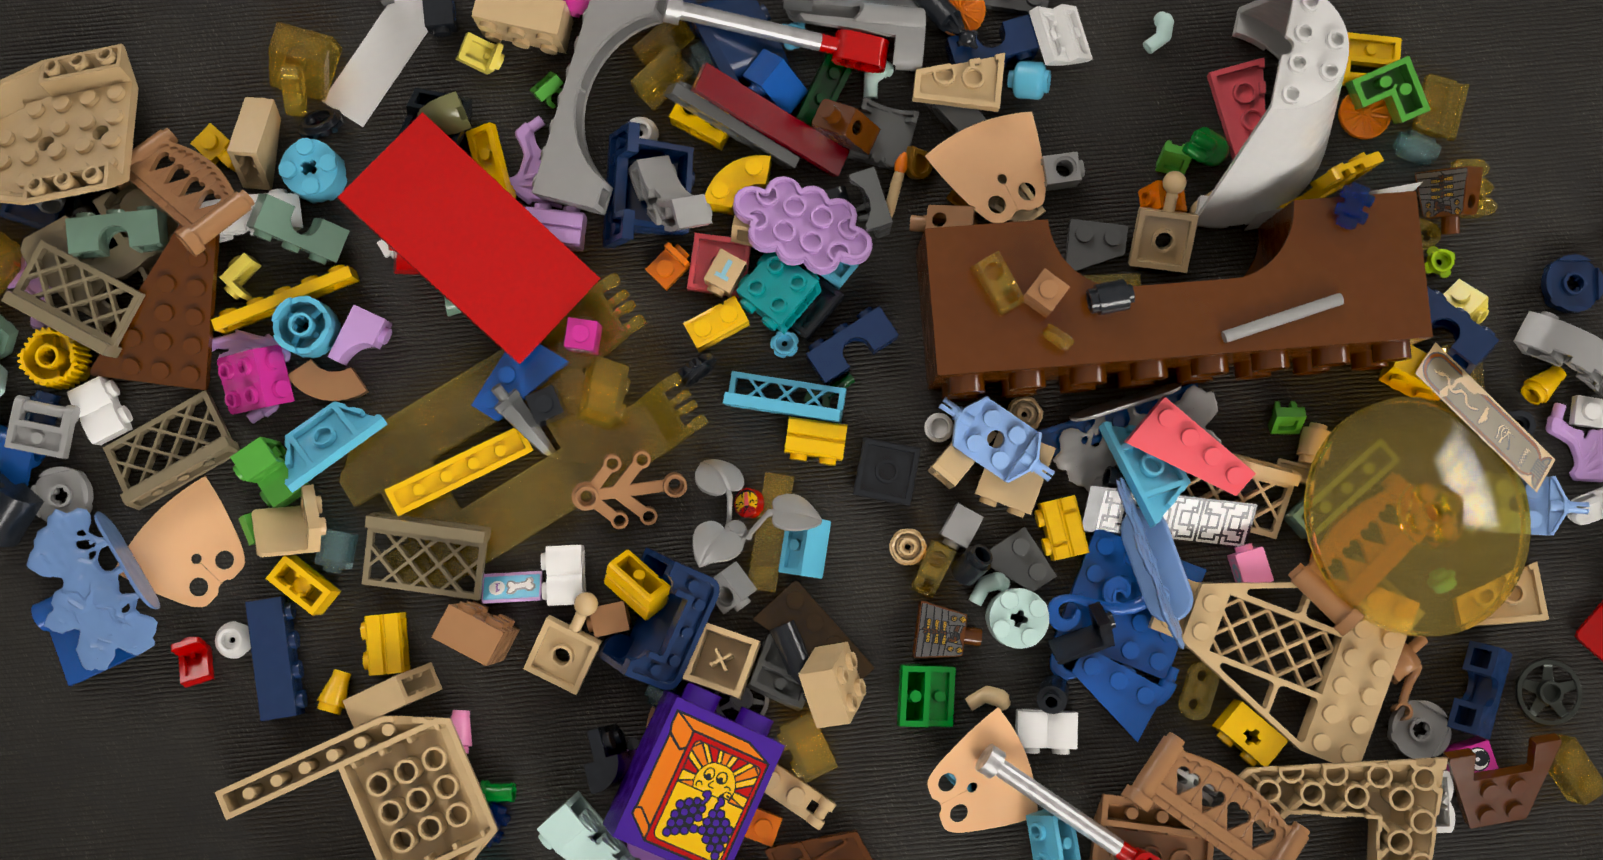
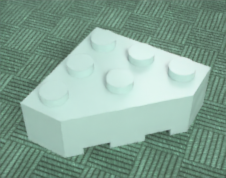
M579 791L537 828L540 833L538 837L542 844L549 850L553 848L557 854L566 860H636L621 840L611 836L602 824L604 820Z

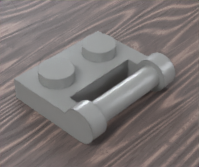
M17 395L13 402L4 447L68 459L75 424L80 417V408L74 405L64 407L33 401L28 396ZM27 412L62 418L59 427L25 420Z

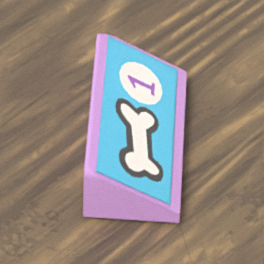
M543 571L484 574L482 604L543 600L541 592Z

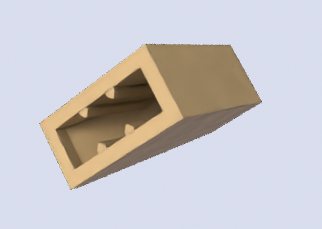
M245 97L227 149L243 188L272 190L281 117L274 99Z
M991 431L988 434V444H990L991 441L997 435L995 431ZM951 442L927 471L948 489H951L958 484L975 461L953 447Z
M430 662L374 685L343 700L353 727L356 728L442 690V686Z

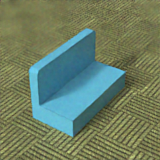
M822 519L821 525L808 530L784 531L778 572L822 579L831 521Z

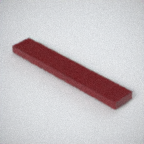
M708 63L702 65L691 91L833 177L839 176L849 150Z

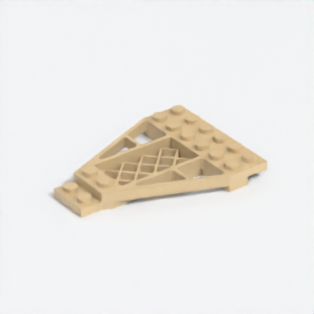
M1188 579L1194 601L1188 615L1179 620L1183 632L1184 646L1193 652L1283 735L1293 747L1332 763L1362 761L1419 603L1374 586L1356 605L1365 616L1346 635L1341 636L1333 627L1307 617L1306 612L1310 600L1304 594L1295 612L1247 594L1249 589L1297 588L1292 582L1213 583L1195 582ZM1244 601L1259 606L1262 609L1249 614ZM1238 602L1244 617L1230 623L1225 608ZM1272 612L1290 619L1277 625ZM1265 613L1271 628L1258 633L1252 619ZM1154 616L1151 617L1148 628L1172 636L1166 622L1160 621ZM1222 619L1225 626L1218 628ZM1247 622L1253 636L1239 642L1233 627ZM1300 623L1318 630L1305 635ZM1293 624L1299 638L1286 644L1280 630ZM1228 631L1234 645L1219 650L1214 637ZM1274 633L1280 647L1266 652L1261 638ZM1327 633L1334 635L1332 643ZM1321 635L1327 649L1313 654L1308 640ZM1255 641L1261 656L1247 661L1242 647ZM1302 643L1308 657L1294 663L1288 649ZM1236 650L1242 663L1223 655ZM1283 652L1289 666L1275 672L1270 657ZM1326 656L1321 670L1316 660ZM1264 661L1270 674L1250 666ZM1221 663L1231 665L1268 680L1269 687L1262 706L1220 668ZM1311 663L1317 677L1303 682L1298 668ZM1292 671L1297 684L1279 677ZM1316 684L1314 691L1307 689V687ZM1281 686L1311 696L1297 738L1269 714L1276 693Z

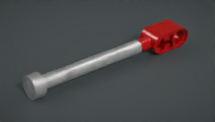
M666 0L663 22L678 25L679 20H685L832 54L831 61L839 66L869 73H883L885 71L889 41L882 37L846 29L838 30L835 36L696 5L684 2L683 0Z
M990 744L980 755L975 767L978 772L989 779L997 776L1119 860H1161L1141 847L1131 846L1005 760L1006 753L995 745Z

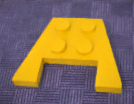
M1379 151L1368 155L1363 152L1350 159L1348 163L1344 164L1342 162L1329 169L1327 173L1310 183L1312 189L1293 200L1325 198L1350 185L1382 163L1384 159ZM1291 200V201H1289V202H1287V203H1285V204L1279 206V207L1276 208V209L1284 208V207L1287 206L1289 203H1291L1293 200Z

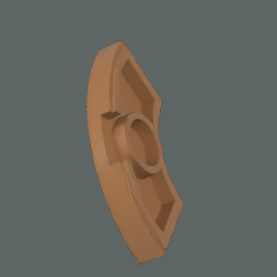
M310 359L288 374L289 380L299 390L324 401H350L369 393L352 367L342 371L329 372Z

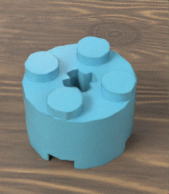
M298 139L297 142L293 143L285 151L278 166L279 174L282 176L283 182L287 187L310 203L336 199L343 192L347 184L344 160L327 144L316 139Z
M310 296L285 299L276 307L271 319L273 321V337L282 348L302 357L319 358L332 349L341 331V323L338 321L337 315L333 310ZM306 322L309 323L307 330L303 327Z

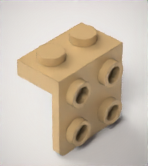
M314 484L301 486L300 506L256 509L252 511L256 552L259 557L320 552L321 536L326 535L325 517H319V514H322L321 496L315 495Z

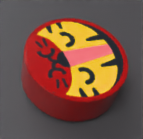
M744 488L736 495L734 502L735 510L742 517L755 518L761 514L764 508V497L758 490Z

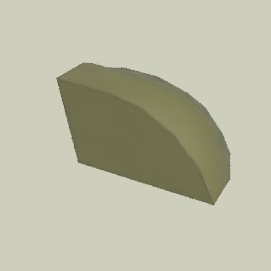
M456 91L430 101L417 114L419 116L423 112L447 135L472 128Z

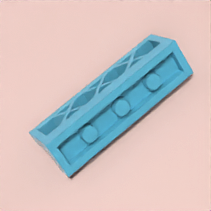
M732 371L729 391L724 393L723 404L731 407L841 424L847 389ZM738 379L749 380L755 390L748 395L737 394ZM755 381L764 382V384L758 387ZM770 384H777L784 394L777 399H769L765 397L762 390ZM783 385H784V386H790V387H793V388H791L790 390L786 391L785 388L783 387ZM803 388L807 389L812 399L805 404L795 403L790 395L797 389ZM811 390H817L822 392L815 396ZM828 392L839 394L837 409L823 407L818 399Z

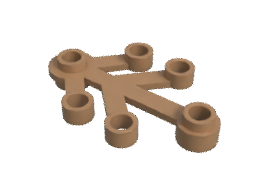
M639 449L634 452L632 463L613 486L602 487L610 474L617 472L621 468V459L617 454L609 453L604 457L603 466L592 480L578 483L573 488L571 497L573 504L578 509L583 511L594 509L611 521V525L615 529H623L628 524L627 514L623 510L615 511L603 500L616 499L639 516L643 524L652 525L658 518L656 510L652 506H644L632 496L665 492L668 496L677 498L686 492L687 482L682 474L672 472L667 474L662 480L631 484L643 468L648 467L651 462L649 453L644 449ZM640 454L646 455V462L638 463L636 461L637 456ZM610 458H615L618 461L615 467L607 466V461ZM672 479L679 480V485L676 488L669 486V482ZM583 491H590L592 496L590 499L584 500L581 498V493ZM647 511L654 513L653 518L650 520L643 518L644 513ZM618 515H622L625 518L621 524L614 522V518Z

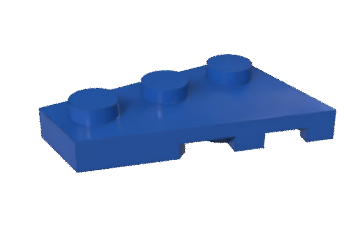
M541 344L520 365L504 352L471 406L492 419L500 421L503 416L498 414L493 408L499 400L491 392V389L496 384L500 383L508 393L516 388L521 394L522 399L525 400V396L546 383L553 374L570 362Z
M1098 652L1078 658L1071 672L1132 738L1138 742L1166 689Z

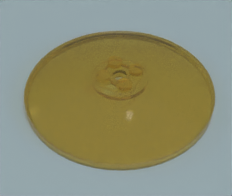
M1400 397L1374 403L1356 411L1345 418L1327 436L1317 451L1308 474L1304 495V518L1313 557L1332 590L1352 609L1356 608L1365 615L1363 619L1390 632L1407 636L1433 637L1455 634L1467 630L1491 616L1503 605L1517 585L1525 567L1531 537L1530 509L1521 477L1446 403L1421 397ZM1430 505L1437 512L1435 521H1432L1427 514V509Z

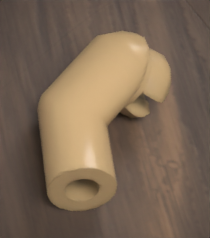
M988 685L964 698L972 711L985 703L996 706L1001 711L1009 708L1011 703L1009 694L1005 690Z

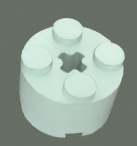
M1010 588L998 593L991 599L986 609L985 620L991 635L999 643L1011 648L1023 649L1036 645L1044 637L1049 626V612L1046 603L1036 593L1027 589ZM1020 610V616L1023 617V621L1018 622L1014 626L1015 621L1011 619V615L1017 614Z

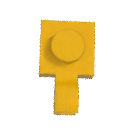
M209 123L190 144L215 165L220 160L228 168L236 172L227 152L230 140L213 124Z

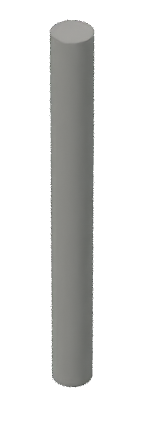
M1337 293L1222 331V339L1225 343L1343 305L1344 298L1341 293Z

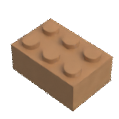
M473 600V602L467 601L466 603L460 601V603L448 605L431 638L488 666L504 661L520 629L513 626L515 623L513 619L503 614L497 616L488 613L489 607L476 600Z

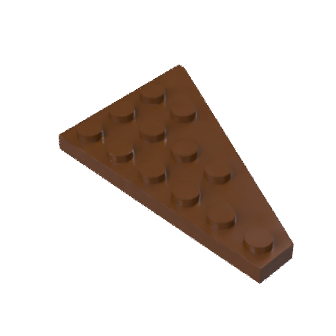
M174 232L139 289L146 296L118 345L122 348L118 358L99 354L90 369V375L200 390L209 389L214 328L211 319H214L220 234L205 244L206 249L195 257L183 246Z

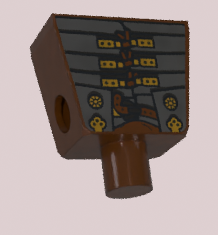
M829 99L821 101L812 120L813 128L842 147L869 155L881 130L858 109ZM855 127L858 133L854 134L852 128Z
M1464 166L1415 173L1416 183L1422 182L1417 189L1423 217L1425 219H1441V235L1460 234L1459 217L1476 215L1483 167Z
M919 600L912 656L914 658L960 657L963 654L964 644L981 645L982 628L967 627V614Z

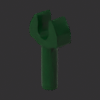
M848 372L830 386L847 388L856 381ZM811 390L815 396L822 392L817 390ZM809 392L806 393L804 398L805 403L812 399ZM828 392L822 396V406L831 408V399L837 394Z

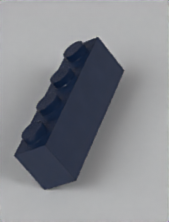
M288 596L245 602L260 721L306 713L305 707L308 705V696L306 691L302 690L301 678L304 676V666L302 661L298 659L297 648L300 647V637L298 631L294 629L293 619L296 618L294 602Z

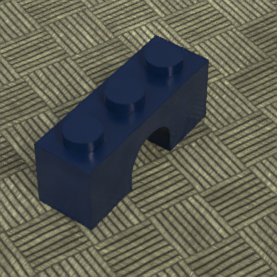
M1030 14L1003 21L999 29L1002 44L994 48L983 46L977 36L976 43L978 48L976 50L971 47H958L956 42L959 41V36L957 35L947 37L945 50L949 63L953 65L968 62L969 59L974 58L985 59L1001 53H1005L1004 68L1008 63L1015 61L1017 63L1019 61H1031L1036 56L1040 46Z
M1427 286L1432 329L1440 327L1452 333L1455 342L1447 354L1470 375L1494 349L1499 339L1495 337V333L1490 328L1484 325L1480 326L1473 321L1467 311L1450 304L1440 291L1432 290Z
M871 306L866 308L856 316L858 320L851 325L845 322L832 331L834 336L824 341L823 338H820L808 346L810 351L806 353V358L824 385H828L849 371L850 366L843 356V349L847 344L854 341L862 342L874 355L897 340L899 334L880 306L874 310Z
M1470 640L1462 668L1468 672L1467 690L1461 699L1454 698L1447 727L1490 740L1512 653L1500 647Z

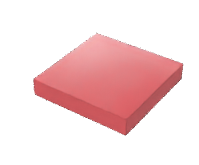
M695 233L687 291L712 294L707 290L708 285L705 284L704 277L720 249L747 263V269L742 276L743 278L748 274L751 246L730 242L731 237ZM738 285L735 291L733 292L732 296L735 295V297H739L736 291L738 289Z

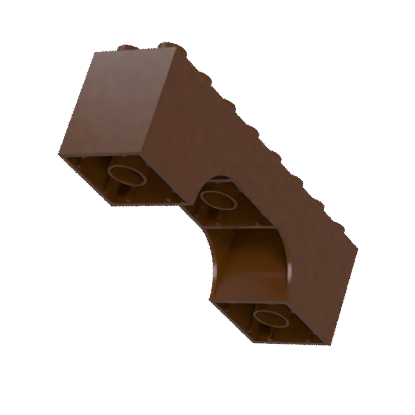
M1416 191L1293 200L1258 228L1256 252L1249 269L1243 277L1133 286L1135 302L1131 303L1130 309L1105 315L1090 313L1086 300V290L1093 288V285L1098 283L1079 274L1061 256L1052 239L1048 219L926 228L916 251L927 390L942 389V398L947 397L952 402L978 399V394L985 392V385L1000 384L1002 398L1032 396L1037 394V389L1046 388L1047 380H1059L1060 393L1088 392L1095 390V385L1107 383V376L1117 375L1119 389L1153 386L1155 380L1168 378V371L1176 372L1177 384L1204 383L1212 381L1213 376L1228 374V366H1234L1235 380L1258 379L1272 376L1271 372L1289 369V362L1291 361L1293 375L1325 373L1330 371V367L1350 363L1352 371L1374 370L1388 367L1389 362L1412 359L1410 345L1433 337ZM1044 268L1070 286L1069 290L1046 318L1021 300ZM998 276L1005 277L1004 280L1008 283V289L1011 290L1006 296L1003 295V292H1001L1002 288L998 285ZM1337 293H1341L1344 298L1343 305L1225 343L1222 339V331ZM1014 296V300L1012 302L1006 301Z

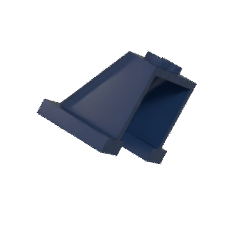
M683 0L684 2L761 20H771L764 4L759 5L757 0H709L697 4L696 0ZM687 21L695 37H699L714 67L747 88L750 85L742 75L763 49L783 58L789 66L788 59L782 48L784 43Z
M628 122L609 135L606 181L613 187L606 214L604 215L602 247L614 249L633 240L634 233L680 236L689 233V229L672 232L665 231L663 225H656L647 215L648 205L645 200L639 201L628 168L638 159L669 155L671 163L676 168L680 183L691 194V188L695 183V172L692 171L693 147L639 138L640 123Z

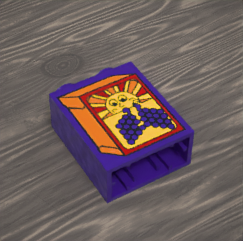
M688 682L682 696L669 690H664L602 824L612 837L666 860H734L785 747L784 744L768 736L774 721L741 706L735 720L717 713L715 710L721 696Z

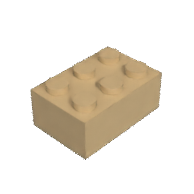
M475 0L472 11V18L483 36L489 41L501 43L502 40H505L524 49L533 46L551 55H556L557 52L566 54L574 21L566 2L563 0Z

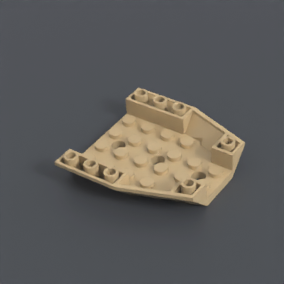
M123 44L41 60L0 80V203L29 205L110 189L129 181L139 88Z

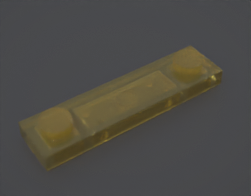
M765 472L762 490L764 508L758 516V520L768 509H773L772 502L774 498L782 494H792L793 476ZM769 516L756 530L748 578L757 590L776 593L785 530L773 525L772 516Z

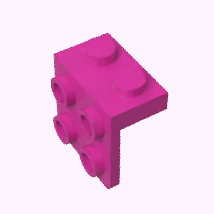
M280 345L250 349L218 358V374L225 393V403L232 415L295 401Z

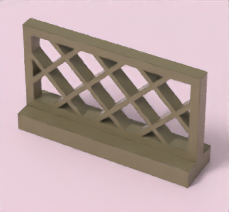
M40 240L13 292L7 290L1 301L101 355L118 358L122 350L118 345L146 295L50 243ZM48 250L54 253L57 265L44 269L42 259ZM75 265L79 266L82 279L69 283L66 268ZM59 271L62 285L50 289L46 275ZM39 277L43 291L33 295L25 291L30 281ZM103 279L107 292L94 296L91 282ZM84 284L87 299L75 302L71 288ZM64 291L68 305L57 308L54 306L51 295ZM127 292L134 296L127 308L119 309L116 295ZM109 298L113 312L100 316L96 302ZM89 304L93 318L81 321L76 308ZM115 317L117 328L111 337L105 334L101 321Z
M207 390L200 392L103 447L123 491L120 496L124 505L137 510L143 509L231 459L232 455L241 450L238 443L232 440L217 406ZM205 401L208 408L204 419L193 417L195 406ZM175 417L183 418L178 434L166 431L170 420ZM190 420L202 423L197 438L185 436ZM209 425L217 427L221 434V437L212 442L203 441ZM150 431L157 432L152 448L141 446L146 433ZM165 435L176 437L171 453L159 450ZM183 439L195 442L191 454L185 457L178 455ZM125 445L132 447L126 463L120 462L115 454L116 450ZM139 449L150 452L145 468L134 465ZM158 454L169 457L166 467L159 472L152 470ZM131 470L143 471L140 482L131 487L128 482Z
M373 512L366 515L365 528H368L362 575L363 585L472 600L481 599L487 543L490 539L491 527L404 515L397 516L396 514ZM376 533L386 534L393 543L383 553L374 544ZM395 536H402V538L397 540ZM408 537L415 538L423 548L412 557L400 544ZM424 540H431L432 542L427 545ZM436 542H445L452 551L442 561L430 549ZM453 544H460L461 546L456 548ZM466 546L479 547L478 560L471 565L468 564L459 552ZM395 547L406 560L397 569H394L385 558V555ZM424 551L436 564L425 574L414 561ZM373 552H374V554L377 556L374 560H373ZM455 555L465 570L453 578L443 563ZM378 560L382 562L390 573L384 579L371 578L372 565ZM408 564L420 577L413 583L404 582L397 573ZM475 565H477L476 573L472 569ZM437 568L440 569L449 581L442 587L433 586L426 577ZM468 572L475 581L474 592L464 591L456 580ZM393 576V578H394L396 581H391V580H388V579ZM422 580L425 585H421V584H417V583H419V582ZM451 584L454 587V589L446 587H448Z

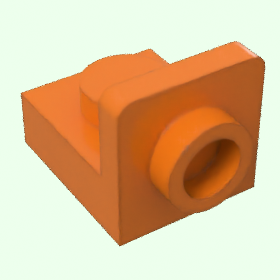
M1157 180L1138 191L1140 207L1163 210L1167 193L1163 188V181ZM1184 190L1178 194L1175 208L1177 212H1187Z
M669 242L664 245L665 250L645 269L666 291L690 268V263L687 260L689 254L679 244L673 247Z
M757 808L745 837L772 847L783 817Z

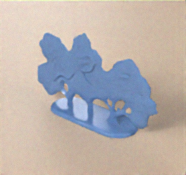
M1120 477V482L1116 480V485L1126 513L1120 529L1121 538L1144 602L1152 616L1167 623L1177 646L1184 649L1183 632L1179 620L1185 618L1191 611L1194 599L1174 540L1164 517L1154 527H1149L1141 509L1136 507L1131 490L1128 488L1125 480Z
M77 508L68 513L55 509L47 518V526L37 531L34 539V548L30 552L27 561V567L40 576L62 578L64 582L63 588L55 591L51 602L53 611L47 615L44 627L60 634L73 629L80 630L79 643L75 650L78 653L82 667L91 671L94 669L107 670L115 657V650L117 648L138 656L155 645L153 636L156 633L158 622L151 616L140 614L136 606L139 598L152 609H159L160 602L116 526L105 514L97 511L94 519L103 536L97 537L89 533L91 515L87 509ZM83 530L86 535L78 536L77 532ZM81 540H89V544L95 543V546L90 549H80L76 543ZM106 546H109L119 563V566L111 571L102 569L98 562L100 550ZM96 551L94 558L89 559V553ZM125 573L135 590L134 593L122 594L119 591V574ZM129 604V611L122 613V608Z

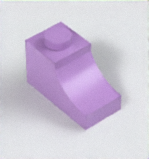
M353 305L328 358L347 366L351 358L361 350L371 347L381 349L382 345L387 344L392 335V329H390L392 323Z

